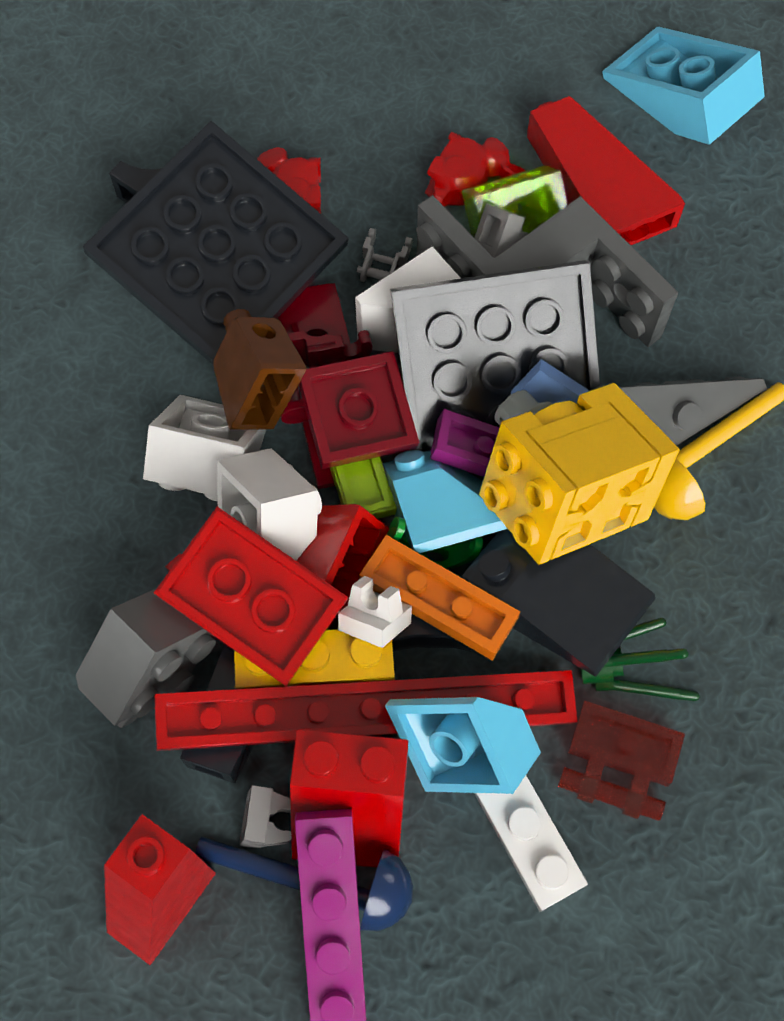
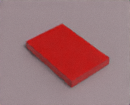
M218 506L154 591L157 597L286 687L348 600L346 595Z

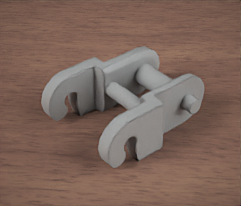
M369 229V237H366L362 247L365 260L363 266H358L357 272L361 273V282H365L367 277L382 280L399 267L405 265L413 243L412 238L406 237L405 246L402 247L401 252L395 254L394 258L375 254L373 245L376 239V229ZM373 260L391 264L390 272L372 268Z

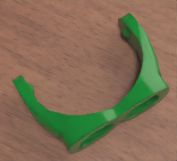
M396 516L389 526L387 535L411 548L404 535L406 520ZM480 536L460 544H451L427 552L441 554L443 561L433 562L450 570L474 560L481 552L483 539ZM427 552L419 553L428 558Z

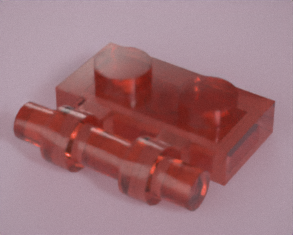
M584 701L568 753L586 759L587 764L584 773L564 767L558 787L577 793L576 799L591 804L595 799L622 808L623 815L635 819L642 815L660 821L666 801L647 795L650 781L667 787L672 784L685 733ZM604 766L633 775L629 789L601 780Z

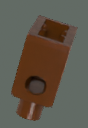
M236 309L224 317L223 323L227 333L216 353L213 364L227 424L230 430L274 429L307 368L281 321L275 318L252 317L248 310Z

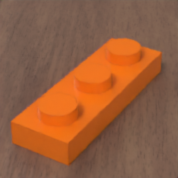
M388 535L384 537L359 574V579L363 576L373 579V591L379 594L390 586L400 589L401 602L412 606L413 615L492 661L520 615L519 610Z

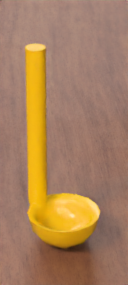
M777 382L679 450L656 501L655 510L669 519L689 520L705 512L706 503L703 493L687 468L784 401V385Z

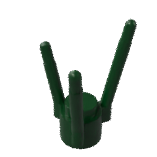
M658 618L637 624L625 640L665 627L667 622L665 618ZM619 646L596 677L581 669L582 683H595L596 692L615 690L688 701H698L700 698L699 693L696 691L614 679L616 676H624L623 665L685 659L689 655L685 648L622 654L621 646Z

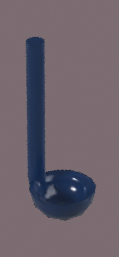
M201 837L198 842L195 854L202 860L300 890L299 868L297 866L205 837ZM384 848L371 889L357 886L359 910L364 911L360 930L380 931L393 926L405 916L412 903L413 883L409 870L399 857Z

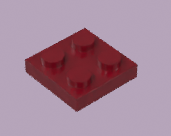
M393 351L308 368L299 383V388L321 469L417 448L420 442Z

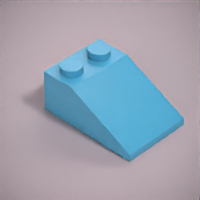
M658 26L602 71L603 78L674 134L709 145L765 97L759 50Z

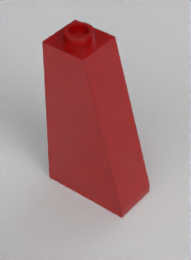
M571 96L555 102H545L530 111L527 138L567 206L581 196L630 245L678 226L685 206L682 197Z
M142 814L104 864L107 933L147 964L151 965L216 872L190 848Z

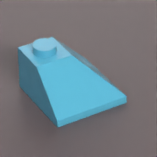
M410 450L398 454L393 461L382 463L397 507L395 517L405 518L404 535L412 550L423 553L508 529L497 515L486 507L479 495L483 480L465 470L431 460V451Z
M480 697L390 699L385 705L400 739L409 740L408 756L425 792L513 794L541 753L523 710L517 707Z

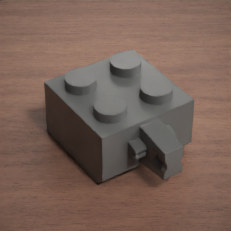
M156 589L110 609L76 673L79 690L114 726L117 725L120 728L148 714L155 707V694L185 692L195 679L192 672L197 663L203 660L216 644L212 634L154 594Z

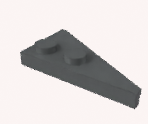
M741 376L725 377V380L713 381L690 379L665 381L663 384L642 382L636 383L633 386H618L676 446L767 389L763 378H744ZM599 385V386H597V387L594 388V389H597V388H600V387H603V386H606V385Z

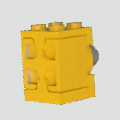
M615 383L580 394L577 403L570 400L557 403L548 401L538 403L526 390H521L508 396L499 405L495 413V421L500 425L479 495L486 507L494 512L513 534L515 541L525 548L536 563L540 565L548 562L549 559H555L628 529L630 526L632 527L647 521L680 449Z

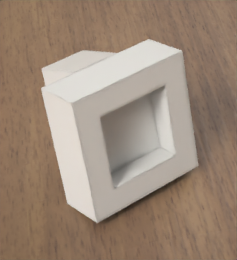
M363 576L352 585L348 606L338 613V630L383 648L411 624L412 606L401 602L400 589L390 586L379 594L373 591V579Z

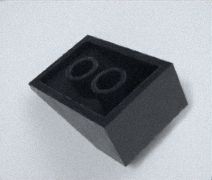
M508 529L498 531L461 576L466 581L520 611L519 618L513 629L595 677L656 599L655 594L591 544L555 559H549L548 562L538 565L525 548L515 541L513 534Z

